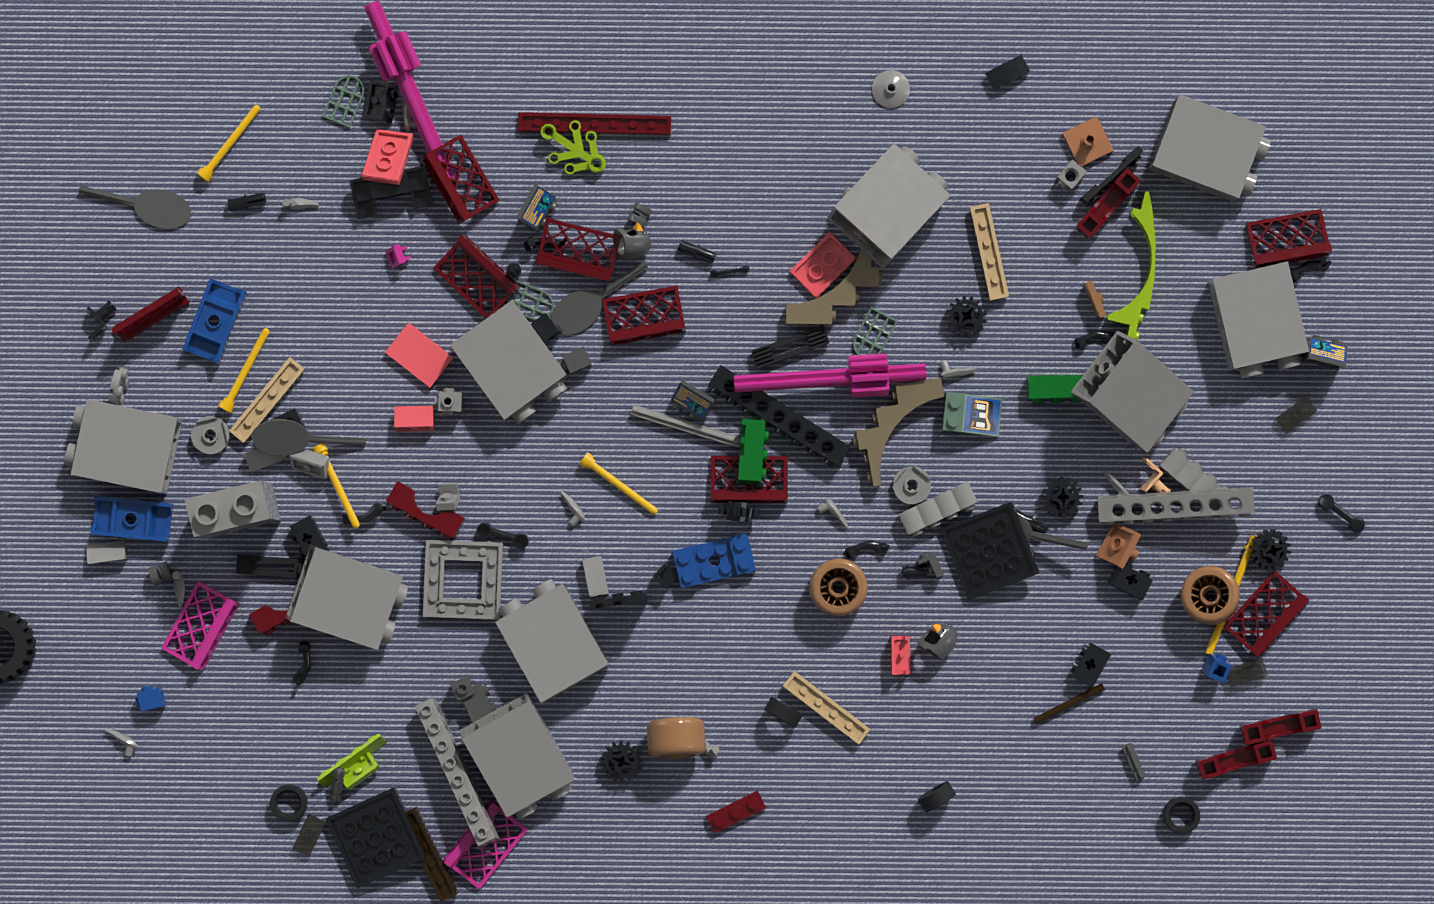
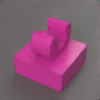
M400 244L385 251L392 269L401 266L411 258L410 256L404 257L402 251L407 249L406 246L400 247Z

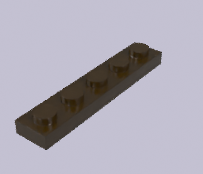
M417 806L406 811L427 856L420 861L440 902L459 893Z

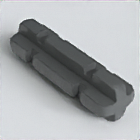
M1128 743L1122 746L1124 754H1127L1126 759L1130 769L1134 771L1133 776L1135 780H1141L1146 777L1144 770L1140 768L1142 765L1136 752L1134 753L1133 751L1135 750L1133 744Z
M341 767L335 768L333 772L335 777L332 779L329 798L332 803L341 801L344 782L342 778L345 776V770Z

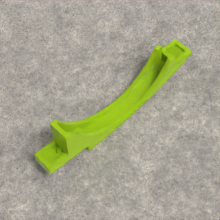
M1147 191L1142 195L1140 208H1133L1130 216L1140 226L1147 240L1150 256L1148 275L1142 289L1134 300L1124 308L1108 314L1106 317L1107 322L1128 326L1126 335L1137 341L1139 338L1137 327L1138 324H1142L1144 316L1141 310L1148 311L1150 308L1155 278L1156 240L1150 194Z

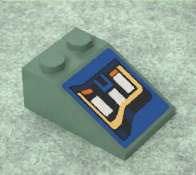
M946 392L941 431L999 437L1002 399Z

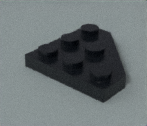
M639 590L630 592L631 596H624L623 593L611 594L612 598L605 599L604 595L596 596L589 603L590 609L646 602L648 598L647 594H643V591Z

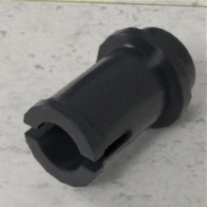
M905 565V567H902L903 578L909 580L911 577L927 576V571H918L925 570L926 565Z

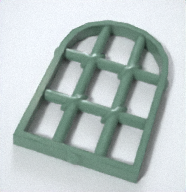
M351 75L338 79L333 87L322 117L351 128L365 92L364 85L360 79ZM347 78L343 88L337 86L340 81ZM350 78L357 80L353 92L347 90ZM359 83H360L361 86H362V95H361V96L358 95L357 92H356V91H357V88H358V86H359ZM336 89L340 90L341 93L337 103L331 101ZM344 92L350 94L347 107L342 106L340 103ZM354 96L360 98L355 111L350 109ZM329 104L334 105L335 108L331 118L325 116ZM338 107L344 109L341 121L334 119ZM348 111L354 113L349 125L343 123Z
M513 279L515 282L525 285V289L523 292L517 291L521 295L520 301L512 298L508 300H513L519 309L520 306H523L533 311L531 317L523 314L530 320L537 319L533 318L536 312L542 315L546 313L539 310L538 305L540 302L551 306V311L548 314L550 317L554 309L551 296L542 289L540 290ZM528 287L541 292L539 297L528 294ZM543 293L550 298L551 303L543 300ZM525 296L535 300L536 305L534 308L524 304L523 299Z
M871 307L858 332L855 334L853 348L856 354L860 355L859 353L865 342L871 345L868 354L872 353L874 347L880 350L878 352L880 354L884 350V346L898 321L886 315V313ZM871 310H874L877 314L871 324L866 319ZM880 314L887 317L881 328L875 326ZM889 319L895 322L890 333L884 331ZM865 323L869 326V329L863 338L858 334ZM872 328L878 330V335L873 343L868 340ZM883 333L888 337L883 346L880 347L877 345V341ZM856 338L862 342L858 350L855 347Z

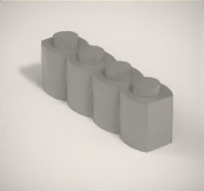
M1180 448L1178 450L1172 449L1158 466L1187 491L1229 489L1224 485L1222 487L1216 483L1217 479L1212 474L1208 473L1206 475L1201 470L1203 467L1199 463L1189 461L1186 458L1188 454ZM1212 500L1209 503L1214 509L1221 506L1218 500Z
M967 481L898 514L907 535L912 534L914 537L923 533L922 528L928 525L931 529L941 524L939 520L945 517L947 520L958 516L957 512L962 509L967 512L975 508L974 504L978 501Z

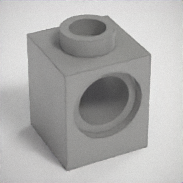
M1071 160L1056 178L1059 181L1057 184L1066 191L1068 189L1071 191L1087 171L1074 160ZM1072 172L1075 175V180L1072 182L1067 181L1065 174Z

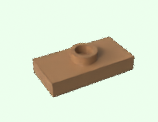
M1092 280L1086 282L1083 286L1097 319L1107 316L1102 306L1104 300L1101 293H1097Z

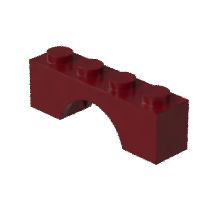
M1126 168L1074 228L1089 240L1141 180Z
M399 481L396 482L386 500L390 503L388 507L397 512L400 509L407 512L406 517L413 521H416V519L423 521L422 526L430 530L436 528L440 531L439 535L448 540L450 537L455 539L466 519L451 510H445L438 515L423 513L416 504L415 490Z
M264 605L249 614L259 634L265 633L266 636L276 631V626L280 624L285 626L291 623L285 618L288 610L277 611L269 605Z
M1310 709L1239 725L1242 741L1245 745L1322 728L1318 709Z
M1268 739L1195 760L1200 779L1205 780L1235 769L1275 760L1277 755L1272 740Z

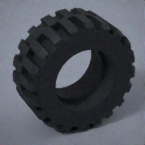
M0 610V629L6 630L11 634L15 643V651L7 663L0 665V683L14 681L28 671L27 668L33 663V655H36L34 644H37L36 638H33L32 635L34 633L32 628H29L27 625L28 622L25 619H21L16 613Z

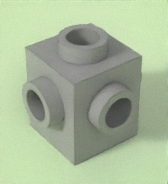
M443 388V392H439V396H435V407H438V411L442 412L444 416H454V412L462 413L463 393L455 392L453 388ZM448 399H451L450 405H446Z

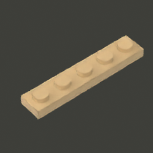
M989 203L970 207L989 300L1009 297Z
M289 357L229 432L245 443L252 435L253 430L263 422L305 369Z
M793 671L784 683V688L857 744H860L871 730L797 672Z

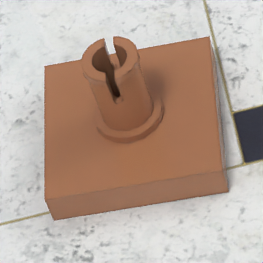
M1097 116L1062 133L1076 163L1081 167L1114 151Z
M1115 523L1111 526L1096 556L1123 569L1128 559L1135 560L1137 558L1138 550L1135 549V546L1141 534Z

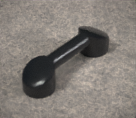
M1329 494L1319 497L1318 505L1321 509H1331L1349 522V528L1352 532L1358 533L1363 531L1365 522L1361 517H1353L1335 503V499Z
M487 522L479 524L476 529L477 535L480 538H488L490 535L512 541L518 549H524L529 544V538L526 534L518 533L515 535L494 529Z

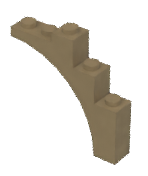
M861 249L851 272L829 293L804 303L786 304V325L832 326V321H836V310H832V307H855V303H859V291H856V288H878L879 284H882V272H879V268L871 267V265H875V261Z
M941 378L895 385V390H892V397L894 402L897 401V405L876 408V413H872L874 424H878V427L856 431V435L853 436L854 447H858L859 451H867V453H864L865 465L869 464L870 472H867L868 483H872L873 487L881 486L880 467L882 454L893 429L904 416L915 408L929 401L944 397Z

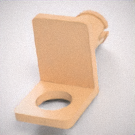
M1143 457L1142 460L1154 473L1141 486L1140 490L1147 492L1152 488L1156 493L1170 492L1171 490L1159 480L1163 472L1148 458Z

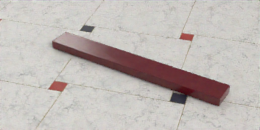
M518 112V132L541 133V128L544 125L552 124L555 126L557 133H573L569 125L572 121L577 120L581 123V134L594 131L596 134L671 136V116ZM578 123L572 124L574 130L579 128ZM546 128L545 133H552V129Z

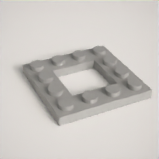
M426 540L423 617L499 620L500 612L498 609L501 608L503 543ZM445 560L483 561L481 600L443 598Z

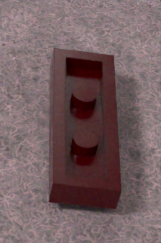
M757 790L706 815L714 833L765 809L766 806Z

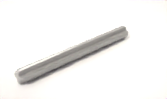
M634 405L631 411V415L732 447L739 448L741 445V437L637 405Z

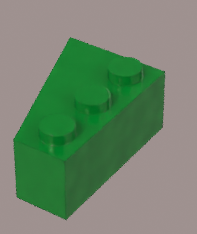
M1084 374L1028 376L1027 400H1032V403H1044L1043 400H1051V403H1063V399H1070V403H1082L1071 391Z
M742 419L738 484L761 485V481L766 478V468H762L763 461H767L768 451L764 450V442L768 443L769 431H765V420Z

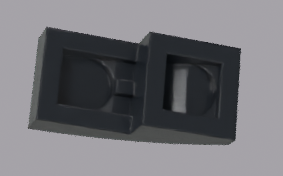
M1020 55L985 74L993 90L1028 74L1030 70L1023 56Z

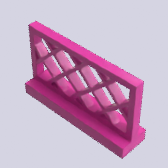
M198 581L161 649L186 662L193 668L204 671L240 603ZM200 587L206 590L208 598L198 599L197 593ZM220 597L225 600L221 608H214L212 599ZM209 601L212 611L202 613L200 603ZM196 605L199 615L189 617V607ZM213 614V624L205 626L203 616ZM200 618L202 628L193 630L190 620ZM187 622L190 632L180 634V624ZM203 631L205 636L203 642L196 643L194 633ZM191 635L193 645L184 647L181 637ZM178 638L180 649L173 651L168 648L171 640ZM194 647L196 655L191 661L186 658L185 650Z
M492 799L485 808L493 825L494 817L498 812L505 816V824H497L494 827H506L507 837H501L496 841L507 840V849L505 851H497L496 841H494L495 852L484 853L483 847H481V854L470 855V846L477 843L468 827L443 858L447 866L454 869L479 890L528 830L512 816L506 817L502 808ZM517 825L522 829L517 836H509L508 826ZM495 855L496 862L494 865L485 866L484 856ZM482 857L483 867L471 868L470 858ZM468 858L469 869H460L456 866L460 859ZM483 870L484 877L478 883L472 878V871Z

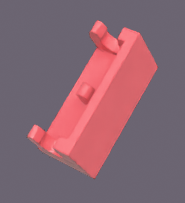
M433 406L394 407V427L396 432L434 431Z
M890 636L891 675L910 674V636Z

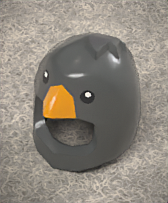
M636 223L629 230H624L623 228L614 229V234L621 235L617 252L619 259H636L649 252L651 239L639 223ZM613 239V245H614V247H615L616 239Z
M945 623L934 624L917 643L942 661L954 649L958 637L957 631L953 626Z

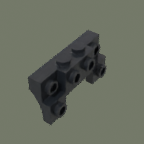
M425 166L404 169L400 185L362 180V178L349 180L358 220L377 216L374 203L377 200L411 194L414 209L433 205Z

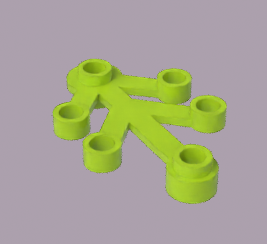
M574 120L569 125L570 130L573 132L575 144L557 133L555 126L552 124H546L541 128V135L544 139H553L570 150L563 153L552 152L548 157L550 163L556 164L559 161L577 157L587 161L575 165L567 163L564 167L567 174L571 175L576 171L586 169L593 173H600L605 169L606 160L602 155L598 154L597 134L594 131L587 132L585 136L589 142L591 155L584 151L580 133L581 123ZM573 123H578L579 128L577 130L572 128ZM546 128L552 129L551 135L545 133ZM588 134H594L595 139L589 140ZM553 154L558 157V160L555 162L551 160V155ZM594 160L600 161L599 167L593 165ZM568 165H572L574 167L573 172L567 171Z

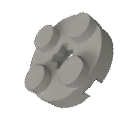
M123 367L115 369L110 385L113 395H109V404H124V388H128L130 381L128 369Z
M203 417L192 428V443L200 452L213 455L220 453L229 444V427L222 419L217 417ZM208 430L216 433L212 441L205 436L208 434Z
M909 466L901 469L895 475L892 488L895 496L901 502L914 505L928 497L931 491V482L929 475L923 469ZM916 481V490H908L907 482Z

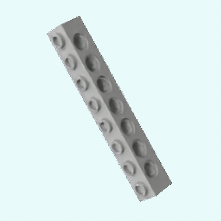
M1253 487L1099 496V522H1104V525L1115 524V521H1123L1124 524L1135 523V520H1142V522L1148 523L1154 522V519L1173 521V518L1180 517L1181 520H1192L1193 517L1200 516V519H1211L1214 515H1220V518L1232 517L1231 514L1248 517L1251 516V513H1255ZM1237 499L1240 505L1236 508L1231 507L1229 501ZM1212 500H1218L1221 506L1214 509L1209 503ZM1193 501H1198L1201 504V508L1194 510L1190 504ZM1178 502L1182 508L1179 511H1174L1171 508V504ZM1158 503L1162 506V510L1155 512L1151 506ZM1136 504L1141 505L1143 511L1135 513L1132 507ZM1115 506H1121L1124 512L1122 514H1116L1114 513L1113 508Z
M430 698L416 705L417 713L477 845L484 847L500 839L437 700Z

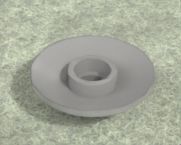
M887 70L875 78L872 84V94L879 105L885 108H897L908 99L910 85L902 73L895 70ZM893 85L895 90L889 91L888 86Z

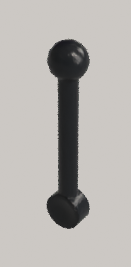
M744 265L742 268L724 271L712 270L710 271V277L716 278L718 275L742 271L747 273L750 268Z

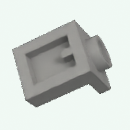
M440 483L438 486L440 496L436 502L437 511L456 510L461 500L458 483Z

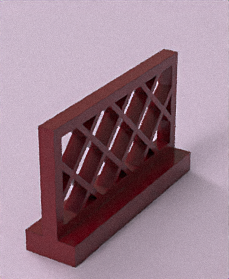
M461 134L420 157L458 224L500 201ZM457 140L462 146L461 153L452 151L453 143ZM438 151L446 152V162L440 161L435 153ZM451 154L460 157L458 166L449 164ZM463 158L471 161V170L461 167ZM448 167L457 169L455 179L447 175ZM460 171L470 173L468 183L458 180ZM473 175L479 176L482 180L480 186L471 184ZM457 184L467 186L465 196L458 194L456 190ZM470 187L479 190L477 199L468 197ZM482 192H488L493 200L488 203L481 201ZM467 200L476 202L475 211L469 213L466 207Z
M1322 209L1246 223L1254 259V269L1283 262L1292 263L1330 256L1332 252ZM1318 215L1319 223L1316 227L1307 222L1310 216ZM1292 219L1302 222L1298 230L1288 225ZM1277 222L1284 226L1279 234L1269 229L1272 223ZM1304 224L1314 230L1309 238L1299 232ZM1260 226L1264 229L1260 238L1252 233L1251 227ZM1285 228L1295 233L1290 241L1280 236ZM1266 232L1276 237L1271 245L1262 240ZM1315 232L1323 236V243L1317 244L1311 240ZM1297 235L1306 240L1304 246L1297 247L1292 243ZM1278 239L1288 244L1284 250L1279 251L1273 247ZM1259 242L1269 248L1266 253L1257 255L1256 246Z
M547 217L535 263L610 282L621 235ZM549 223L558 225L561 232L552 236L548 231ZM570 228L576 229L580 235L570 241L565 233ZM563 233L568 243L559 248L554 238ZM588 233H593L598 241L589 246L584 236ZM608 237L616 239L615 247L607 250L603 243V240ZM581 238L587 248L577 252L572 243ZM549 241H552L557 249L552 253L543 252L544 245ZM600 243L605 253L596 257L591 247ZM569 245L575 253L570 258L565 257L561 252L562 249ZM589 250L594 259L590 262H584L580 254ZM607 254L611 260L610 268L602 266L598 259Z
M461 235L453 247L433 267L484 318H488L499 310L521 287L467 235ZM458 247L464 250L465 259L455 260L454 251ZM465 261V273H455V262ZM468 261H475L478 264V272L468 273ZM444 262L452 263V273L445 274L440 269ZM482 274H489L492 277V286H482ZM455 275H465L466 286L459 287L455 283ZM468 275H478L479 286H469ZM496 287H502L508 292L503 299H496ZM469 288H479V300H472L469 297ZM482 288H492L493 299H483ZM483 301H493V310L489 314L483 310Z
M678 285L602 299L611 346L686 332ZM675 291L676 298L672 304L663 299L666 293ZM651 295L658 299L653 307L644 302ZM630 299H635L639 302L634 311L625 306ZM660 301L669 306L664 315L655 310ZM615 302L620 305L615 314L608 310V303ZM641 305L650 309L645 318L636 313ZM623 308L632 313L626 322L618 317ZM671 309L679 312L680 319L670 320L666 316ZM653 312L662 317L655 324L648 321ZM634 315L642 320L639 327H633L628 324ZM615 319L624 324L620 330L612 331L611 324Z
M179 286L121 321L111 330L126 343L190 302Z
M711 456V503H729V501L751 504H788V456H767V461L771 462L768 464L766 461H763L766 465V470L769 468L776 476L769 483L766 480H762L766 484L762 490H756L749 484L742 490H737L732 485L738 479L739 474L733 465L740 460V456ZM715 461H724L728 466L720 473L715 468ZM775 461H784V468L779 473L771 467ZM730 468L737 474L731 482L723 476ZM721 477L728 485L723 490H715V482ZM779 478L784 483V490H775L771 484Z
M1274 570L1223 628L1251 651L1256 658H1259L1309 603L1310 599L1300 593ZM1274 576L1281 581V589H1270V581ZM1266 585L1268 586L1267 590H1262ZM1282 591V602L1271 603L1270 592ZM1284 591H1293L1297 598L1293 602H1284ZM1262 592H1268L1269 603L1257 604V595ZM1255 598V604H1250ZM1271 605H1282L1283 613L1280 616H1272ZM1255 606L1256 617L1244 618V609ZM1257 606H1269V616L1258 617ZM1270 619L1268 630H1259L1258 620ZM1244 620H1256L1257 631H1245ZM1233 621H1242L1243 631L1234 632L1229 626ZM1257 633V642L1251 647L1246 642L1245 634Z

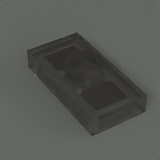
M1304 396L1276 417L1275 420L1283 431L1288 434L1318 410L1308 397Z
M1261 657L1232 666L1227 678L1230 687H1234L1266 677L1268 674Z
M308 814L292 849L310 857L326 821Z

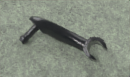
M528 237L527 242L523 243L525 251H533L536 245H540L542 237L534 239L533 237ZM565 237L563 240L554 239L559 248L567 242ZM552 241L546 243V245L556 248Z
M1330 260L1306 261L1291 271L1292 281L1299 280L1301 278L1300 274L1308 269L1327 271L1332 262Z
M1095 330L1075 338L1074 343L1076 348L1079 349L1087 346L1086 342L1092 339H1101L1109 342L1115 333Z
M375 503L365 515L356 517L359 523H367L381 514L383 510H386V506ZM343 514V524H351L347 514Z
M866 540L846 548L845 553L847 558L858 556L857 552L863 549H872L878 553L885 554L890 546L883 542Z
M301 641L298 646L299 653H303L304 661L301 669L293 677L297 686L305 681L311 669L310 643L308 641Z

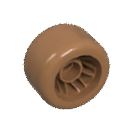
M841 558L831 559L819 565L813 572L809 584L813 603L819 610L831 616H846L855 612L865 601L868 590L867 580L861 568L852 561ZM835 582L843 584V591L841 593L833 591L832 587Z
M1204 566L1191 572L1185 579L1181 588V601L1185 611L1195 621L1205 625H1217L1227 621L1234 615L1239 606L1240 591L1235 579L1226 570L1216 566ZM1209 591L1216 593L1214 601L1206 600V594Z
M676 717L650 721L647 725L649 755L652 758L684 759L704 754L706 742L703 720L696 717Z

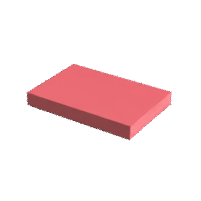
M376 129L361 176L362 180L400 185L413 143V134Z
M829 232L789 273L817 299L857 258Z
M409 322L385 352L430 388L454 359Z

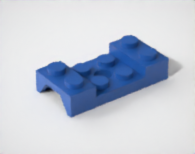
M209 278L182 350L220 364L227 347V341L239 310L241 311L247 292ZM216 315L219 317V324L217 326L210 325L209 319L211 316Z
M94 496L95 513L91 529L92 535L169 542L173 511L172 503ZM130 513L136 516V522L132 525L126 521V517Z
M747 533L673 551L681 588L756 571ZM712 555L720 558L718 566H711L709 564V558Z

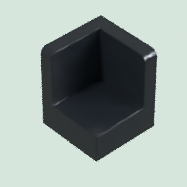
M544 313L531 323L544 343L549 342L562 332L559 325H555L547 313Z
M666 562L653 577L665 589H668L678 578V573Z

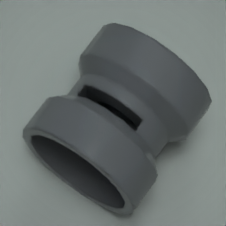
M636 202L633 207L634 211L629 214L627 220L634 224L639 223L644 228L646 219L651 215L652 210Z
M167 561L161 563L158 567L148 568L149 575L155 586L161 584L164 580L169 581L173 579L172 571Z

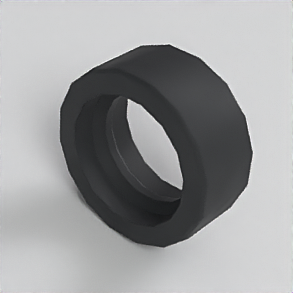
M774 697L770 698L764 709L795 728L803 716L800 712Z
M946 781L924 793L918 798V802L924 812L927 813L952 799L956 793L949 781Z
M292 784L277 788L270 799L271 811L278 819L283 821H294L301 817L308 805L305 792L300 787ZM284 792H294L300 799L299 809L293 814H285L278 807V798Z
M1176 797L1166 803L1163 809V820L1170 830L1186 834L1198 826L1200 810L1193 800L1186 797ZM1178 804L1188 805L1193 813L1191 822L1183 827L1175 825L1170 818L1172 808Z

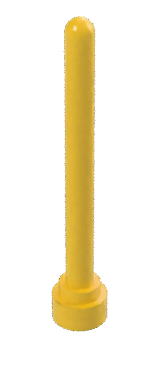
M253 106L209 164L197 171L201 178L207 182L212 179L213 170L258 114L260 106Z
M267 328L261 331L227 398L224 397L218 404V407L232 413L235 407L233 406L235 403L234 399L269 335Z
M321 443L312 448L313 452L328 455L327 451L329 449L326 443ZM329 460L327 474L352 527L357 529L360 523Z
M587 452L579 463L581 467L592 469L653 515L657 514L658 509L595 463L594 456Z

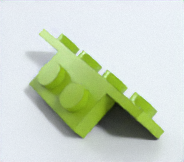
M380 734L370 737L366 743L355 748L351 754L338 760L333 767L324 770L317 777L318 782L326 787L332 783V779L335 777L333 776L334 769L341 767L345 770V776L342 778L344 779L343 783L350 791L380 769L372 753L386 744L387 741Z

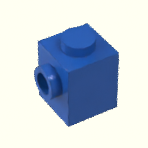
M1210 653L1202 671L1206 676L1225 683L1232 665L1228 662L1226 656L1220 653L1216 655Z
M152 685L142 687V692H138L137 697H135L136 706L141 709V712L166 706L162 687L154 689Z

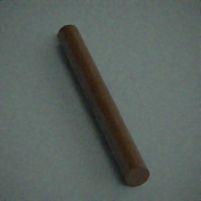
M1101 683L1033 719L1036 724H1039L1104 691L1105 688Z

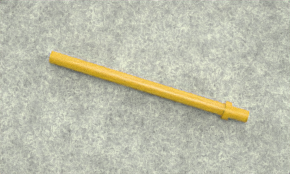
M1253 535L1250 536L1247 545L1244 546L1245 551L1234 577L1238 587L1251 556L1249 554L1253 552V549L1249 548V546H1254L1251 540H1257L1258 538ZM1225 622L1215 626L1205 653L1213 654Z

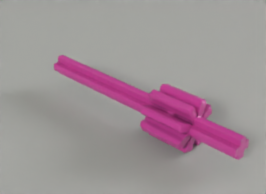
M377 0L364 6L378 39L368 49L382 81L387 82L395 78L428 153L443 144L411 74V71L419 68L421 64L407 32L402 31L394 35L380 1ZM438 151L435 153L440 161L446 162V152ZM448 167L447 175L450 178L456 177L454 169Z
M885 353L850 355L847 359L848 368L735 375L733 377L734 392L848 385L852 398L887 396L890 388L889 383L926 380V364L889 366Z

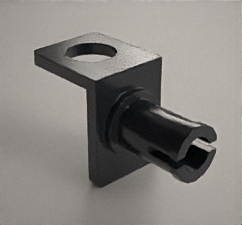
M109 300L97 311H93L89 306L87 307V312L100 325L99 328L88 336L90 343L107 329L104 319L117 310L114 305H111L112 303Z

